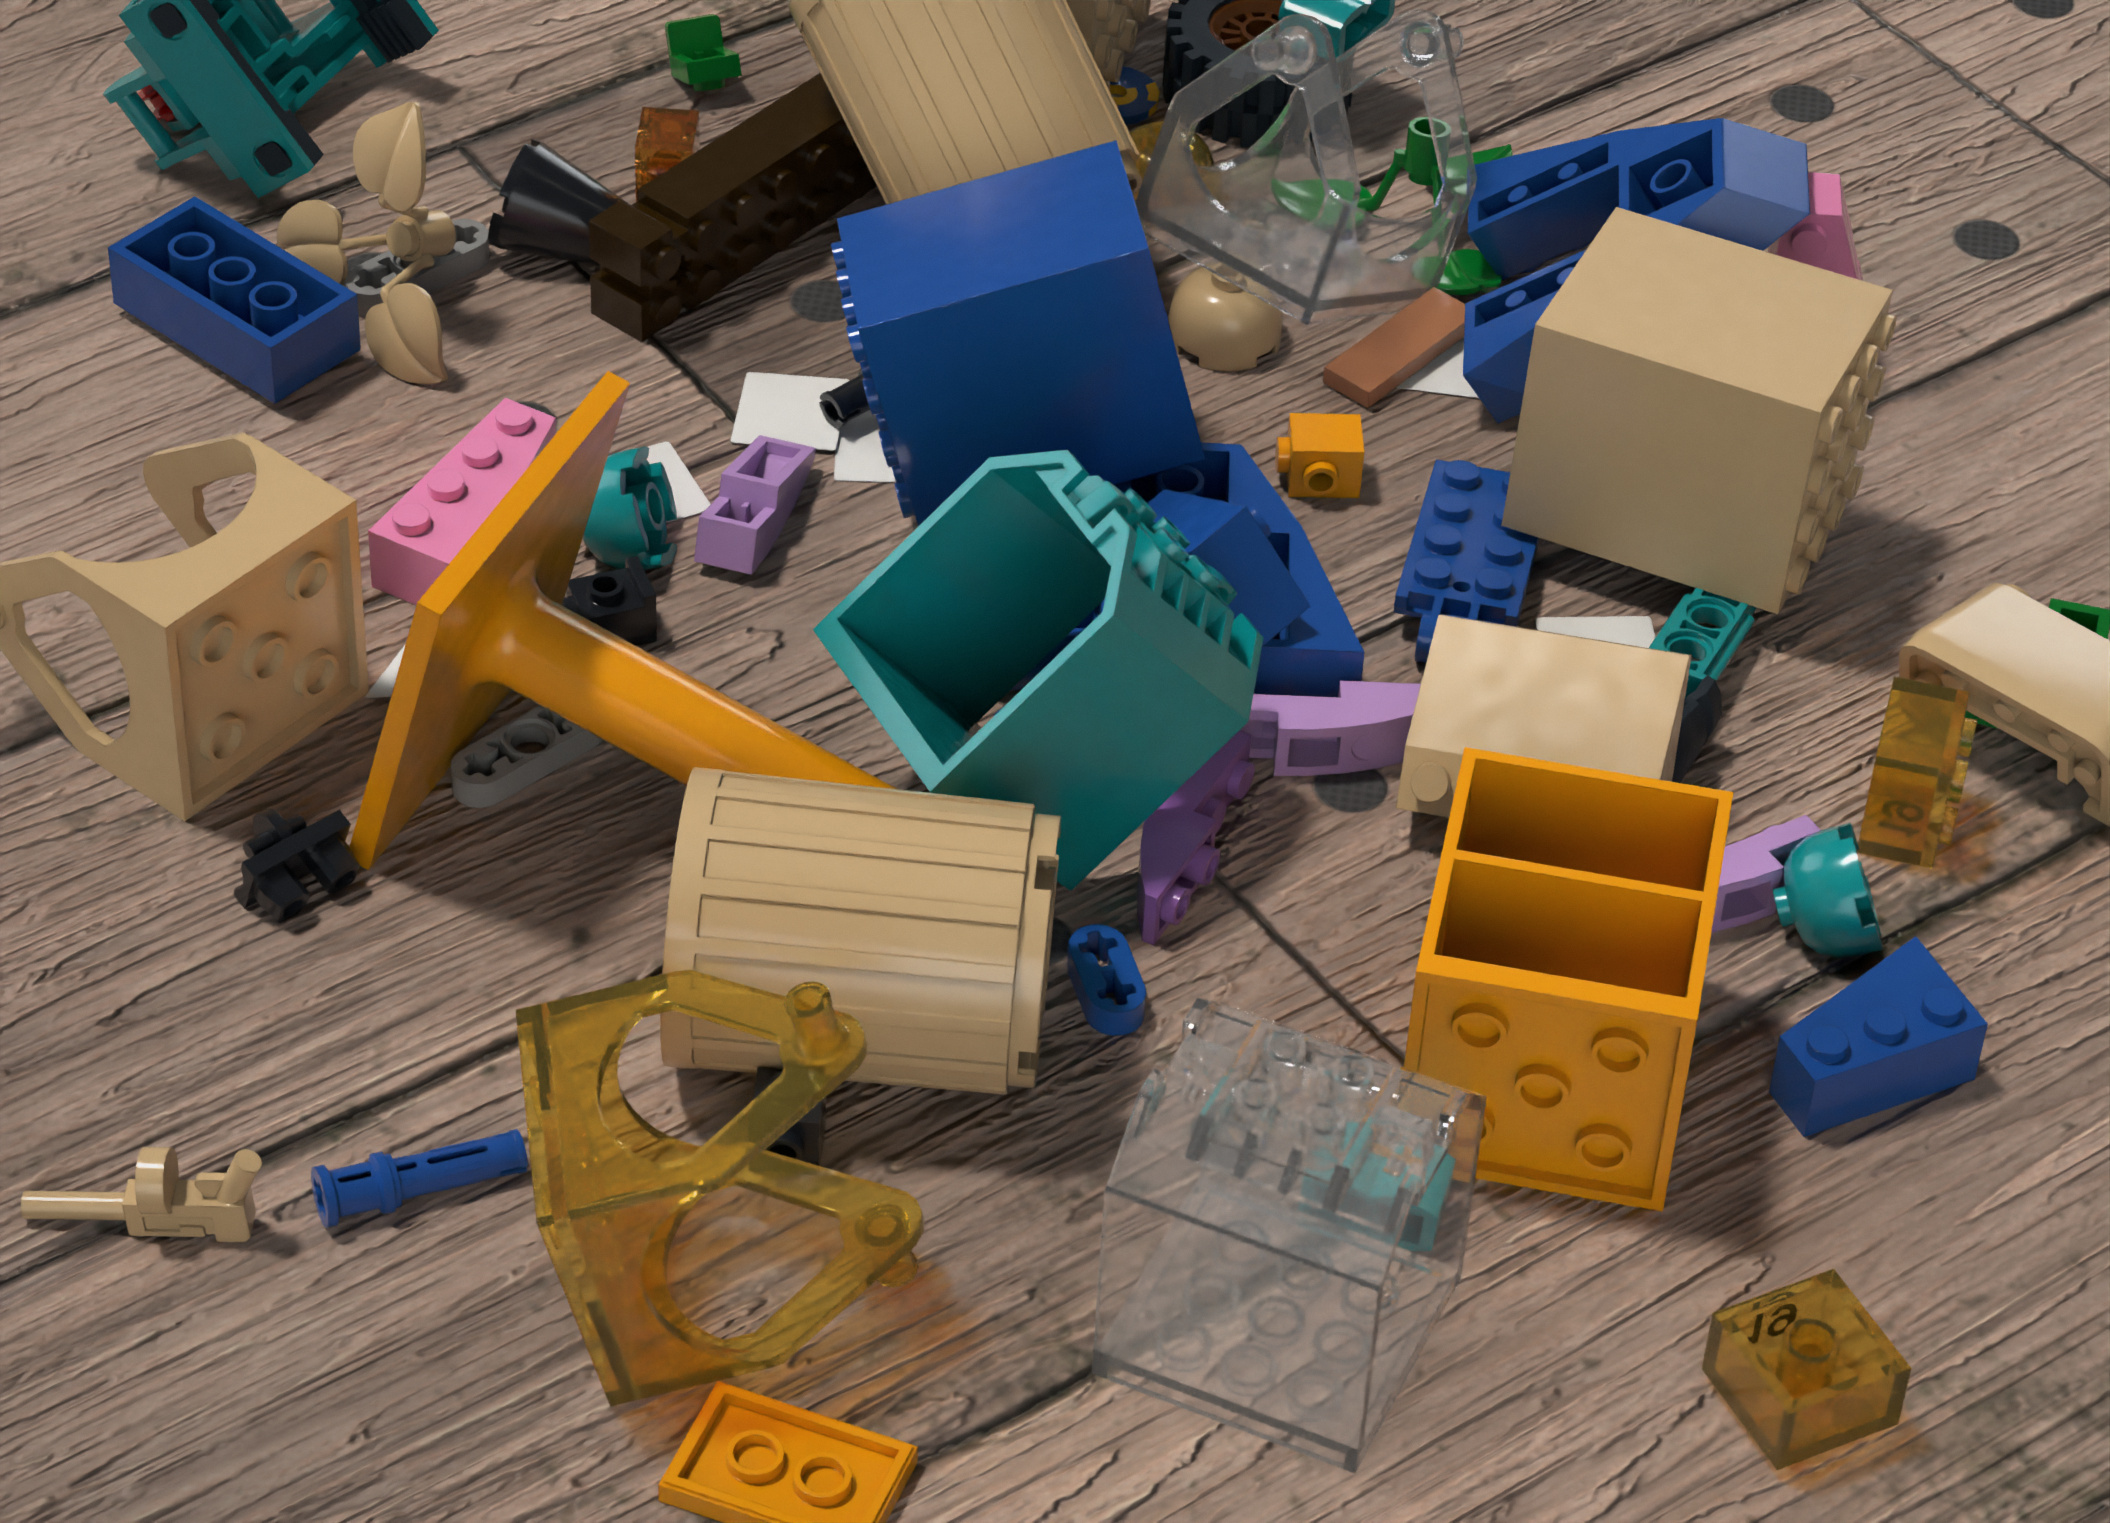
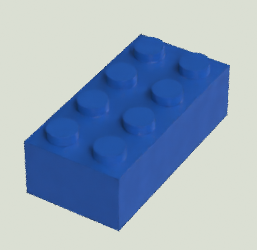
M195 196L108 247L114 304L274 404L361 350L358 298L356 293Z

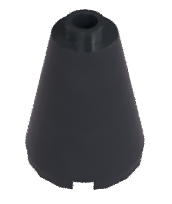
M531 139V145L526 143L520 150L503 183L499 195L505 197L502 212L505 214L501 216L493 212L488 233L489 244L503 250L600 266L598 262L590 258L589 220L620 200L626 201L545 143Z

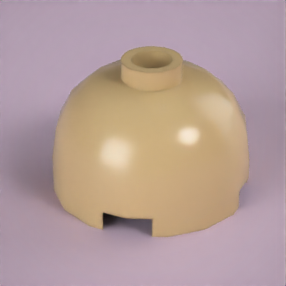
M1224 261L1205 265L1191 271L1174 291L1168 321L1177 354L1183 348L1186 352L1199 357V367L1208 370L1233 372L1257 367V357L1270 351L1276 354L1279 350L1282 336L1283 311L1282 303L1271 281L1262 273L1240 263Z

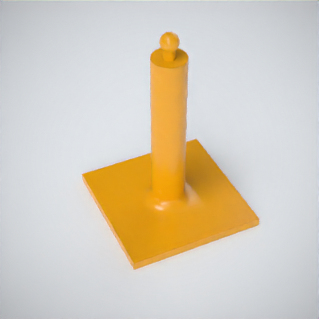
M607 371L417 602L350 843V849L359 865L367 870H370L451 767L453 757L459 751L466 748L510 690L521 694L686 786L693 768L700 767L897 789L562 606L630 386V382L612 372Z

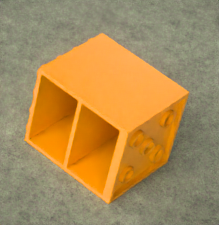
M1464 747L1416 968L1395 1137L1427 1138L1459 1154L1455 1175L1663 1212L1698 1021L1734 792Z

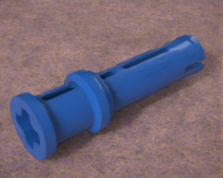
M514 1129L491 1137L448 1145L409 1156L392 1158L390 1153L376 1152L369 1154L367 1162L328 1170L325 1165L315 1166L311 1169V1183L319 1217L324 1227L329 1228L337 1226L341 1217L379 1209L382 1214L393 1213L396 1208L401 1207L402 1200L414 1198L415 1196L462 1187L516 1173H526L528 1160L523 1138L519 1130Z

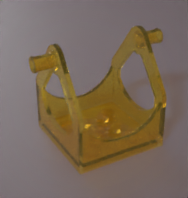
M682 970L516 1010L536 1223L610 1407L770 1369L783 1364L875 1281L887 1287H900L909 1283L916 1276L918 1264L915 1263L917 1259L912 1252V1248L917 1245L924 1232V1217L914 1197L903 1190L765 1150L859 1069L867 1055L868 1042L860 1022L847 1013L833 1010L830 991L822 983L814 981L804 982L792 988L786 996H782L700 972ZM674 1010L780 1044L779 1056L784 1066L783 1072L703 1146L680 1141L666 1135L646 1122L632 1108L620 1087L617 1070L621 1049L631 1029L643 1017ZM739 1186L838 1219L840 1221L839 1232L844 1243L841 1253L754 1333L724 1340L711 1335L687 1319L670 1296L667 1284V1261L672 1241L686 1215L706 1193Z

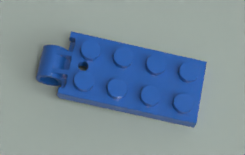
M1436 459L1394 602V613L1421 618L1415 649V661L1427 662L1438 615L1442 614L1517 627L1540 538L1501 526L1510 472L1477 467L1475 464L1463 460L1449 462Z

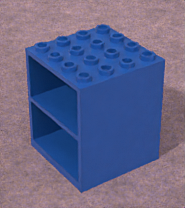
M1117 140L837 218L841 241L831 243V248L837 267L836 275L843 297L841 298V303L848 325L846 330L854 359L861 366L865 394L872 416L876 415L881 446L887 465L892 467L896 481L894 483L904 518L915 516L919 526L989 457L1068 450L1090 474L1089 476L1098 475L1113 485L1205 459L1151 254Z

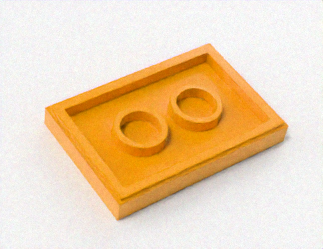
M717 1381L658 1484V1501L722 1523H886L918 1463V1446Z

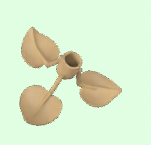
M408 102L370 117L358 129L353 144L355 172L361 185L369 192L379 193L378 202L382 208L403 214V216L398 217L390 225L387 234L342 239L343 224L337 208L322 200H306L292 206L282 217L277 230V246L341 285L344 284L348 273V262L344 250L387 245L393 255L407 262L414 261L381 288L380 296L383 303L374 305L366 314V338L370 351L377 363L391 375L410 383L436 384L449 379L443 362L442 329L439 314L434 301L425 289L406 282L421 269L432 267L434 265V257L445 256L452 251L456 241V231L451 218L445 212L440 210L429 211L426 206L415 207L419 203L425 188L426 147L419 102Z

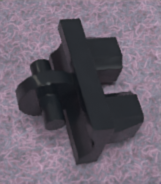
M265 809L256 814L253 818L255 837L243 843V850L249 858L243 861L241 865L243 884L235 888L233 895L244 909L258 902L278 923H281L299 913L306 906L310 894L299 879L312 872L327 893H335L352 884L360 865L345 842L351 823L340 809L308 827L304 818L299 814L287 820H284L273 809Z

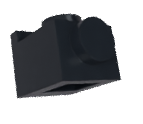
M637 556L625 558L626 568L600 572L569 581L566 590L567 597H564L562 606L635 646L657 641L656 593Z

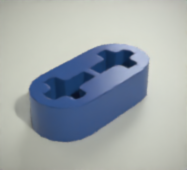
M1102 924L1087 925L1076 930L1068 942L1067 969L1087 1022L1093 1029L1110 1036H1123L1134 1032L1142 1025L1145 1018L1146 988L1127 940L1115 928ZM1095 955H1098L1101 961L1107 962V966L1100 967ZM1113 993L1118 1005H1115L1111 998H1105V995Z

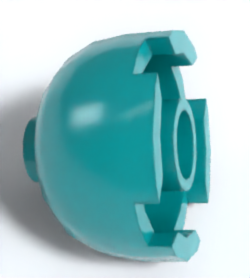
M647 446L620 451L607 457L582 538L590 553L605 565L615 569L626 568L625 558L635 556L638 557L644 570L663 567L672 563L677 552L676 544H665L667 538L666 521L677 519L672 487L662 463L649 464L647 461L650 449Z
M1851 823L1827 828L1804 838L1791 850L1784 863L1785 886L1773 889L1774 900L1782 927L1795 924L1796 930L1805 945L1819 954L1837 958L1859 956L1884 949L1868 878L1865 876L1862 863L1858 859L1857 850H1859V845Z

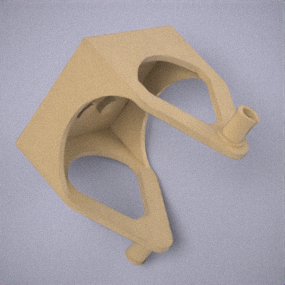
M243 432L157 451L149 456L143 464L145 484L152 498L190 548L171 555L134 562L88 561L77 559L61 550L0 562V650L79 752L184 822L369 692L356 499ZM248 472L256 475V481L249 501L239 515L217 533L204 514L202 490L217 480ZM70 591L91 606L115 647L128 685L130 714L127 727L120 738L113 739L93 725L29 638L25 629L23 601Z

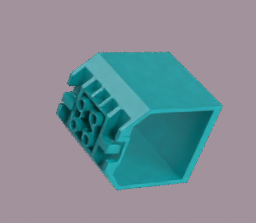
M1068 450L989 457L849 593L813 631L931 793L1034 804L1035 814L1061 816L1060 838L1057 840L1056 855H1059L1057 882L1072 891L1249 722L1264 637L1244 614L1240 613L1234 619V612L1228 605L1237 596V592L1226 578L1215 568L1207 565L1197 555H1189L1185 549L1190 545L1189 540L1168 518L1163 516L1155 523L1153 520L1157 517L1156 513L1133 489L1129 488L1123 493L1100 476H1089L1090 474ZM1105 599L1102 613L981 728L977 722Z

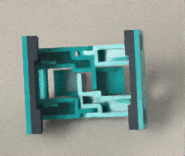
M131 0L119 14V17L131 31L124 40V43L142 66L114 82L104 91L103 95L110 104L116 102L157 155L154 162L161 170L207 150L229 180L242 177L257 198H260L308 173L324 155L295 117L294 113L362 49L376 68L386 62H392L394 59H399L401 56L403 57L408 53H413L415 50H420L439 29L417 0H329V3L292 22L275 0ZM149 100L155 108L153 113L144 101ZM164 119L172 131L189 130L199 122L202 124V127L174 142L159 120Z

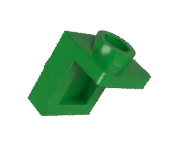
M717 15L696 16L669 21L665 24L672 77L688 85L693 84V90L708 91L725 87V78L742 76L739 54L725 48L723 45L720 18Z

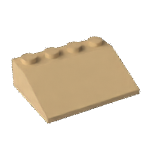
M1442 614L1438 615L1405 744L1396 808L1449 818L1464 747L1672 782L1692 655Z

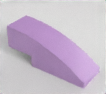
M759 435L721 473L719 496L699 516L694 561L752 575L765 559L785 526L814 462L816 448Z

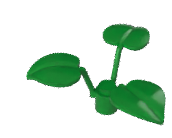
M1419 117L1409 122L1406 150H1394L1393 162L1373 196L1365 187L1349 180L1311 179L1288 182L1274 177L1273 188L1283 207L1291 215L1308 225L1319 228L1348 229L1364 225L1367 222V211L1379 209L1398 173L1404 167L1408 172L1409 180L1419 185L1433 186L1435 249L1437 253L1419 254L1411 259L1408 273L1412 281L1423 289L1430 290L1435 287L1448 295H1467L1477 292L1490 293L1501 286L1502 275H1497L1480 251L1460 249L1450 252L1447 248L1445 240L1444 192L1453 191L1458 197L1469 200L1470 166L1513 156L1510 144L1450 158L1453 126L1443 119Z

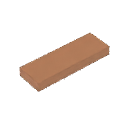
M1435 287L1431 288L1324 367L1323 383L1364 407L1369 408L1464 337L1465 304Z

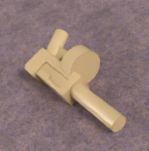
M142 1147L137 1159L135 1179H128L125 1192L24 1191L21 1199V1214L23 1219L125 1220L129 1236L205 1237L206 1234H214L217 1242H245L251 1237L256 1215L251 1185L262 1166V1160L254 1151L242 1149L235 1154L226 1173L201 1172L196 1175L195 1180H179L178 1159L173 1147Z

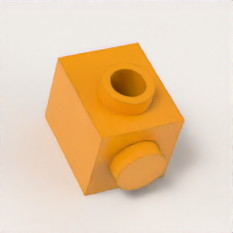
M1289 413L1287 437H1277L1275 453L1276 473H1286L1288 497L1360 498L1364 462L1361 414Z

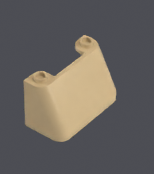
M2001 583L1988 585L1911 636L1899 653L1900 710L1926 723L1939 707H1941V715L1950 720L1963 708L2055 759L2057 761V779L2068 785L2075 778L2087 792L2089 798L2083 804V812L2110 827V641L2037 602L2022 588L2013 584L2004 585Z

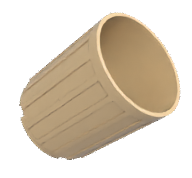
M790 0L789 11L886 205L1117 140L1133 196L1141 187L1143 179L1135 165L1137 158L1140 157L1139 151L1066 0Z
M694 767L688 779L681 809L668 900L660 1012V1041L664 1066L757 1073L758 1067L826 1073V1079L1004 1095L1008 1092V1086L1035 1088L1041 1039H1038V1037H1040L1043 1011L1045 1010L1059 861V855H1056L1057 840L1060 838L1061 816L1035 814L1034 804Z

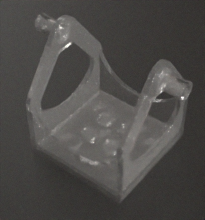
M1423 9L1405 11L1335 58L1332 37L1320 20L1306 14L1284 17L1175 93L1168 107L1135 201L1144 234L1306 325L1399 313L1431 288L1439 286L1476 187L1477 175L1454 61L1463 50L1464 41L1460 30L1457 27L1450 29L1451 24H1444L1443 20L1434 12ZM1389 68H1394L1405 77L1415 79L1421 86L1442 180V186L1433 208L1412 217L1397 219L1373 215L1357 207L1361 186L1343 97ZM1272 74L1276 75L1284 83L1295 86L1287 105L1279 117L1248 150L1220 165L1205 167L1195 164L1190 143L1199 121ZM1310 133H1312L1317 159L1310 142Z

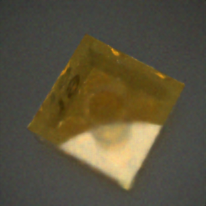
M1894 676L1875 758L1857 853L1932 869L1938 843L1951 846L1958 808L1949 807L1946 804L1947 802L1959 804L1969 763L1968 761L1956 759L1957 755L1970 757L1977 720L1965 718L1970 692Z
M1835 1269L1713 1312L1702 1364L1703 1372L1776 1470L1898 1425L1912 1369Z

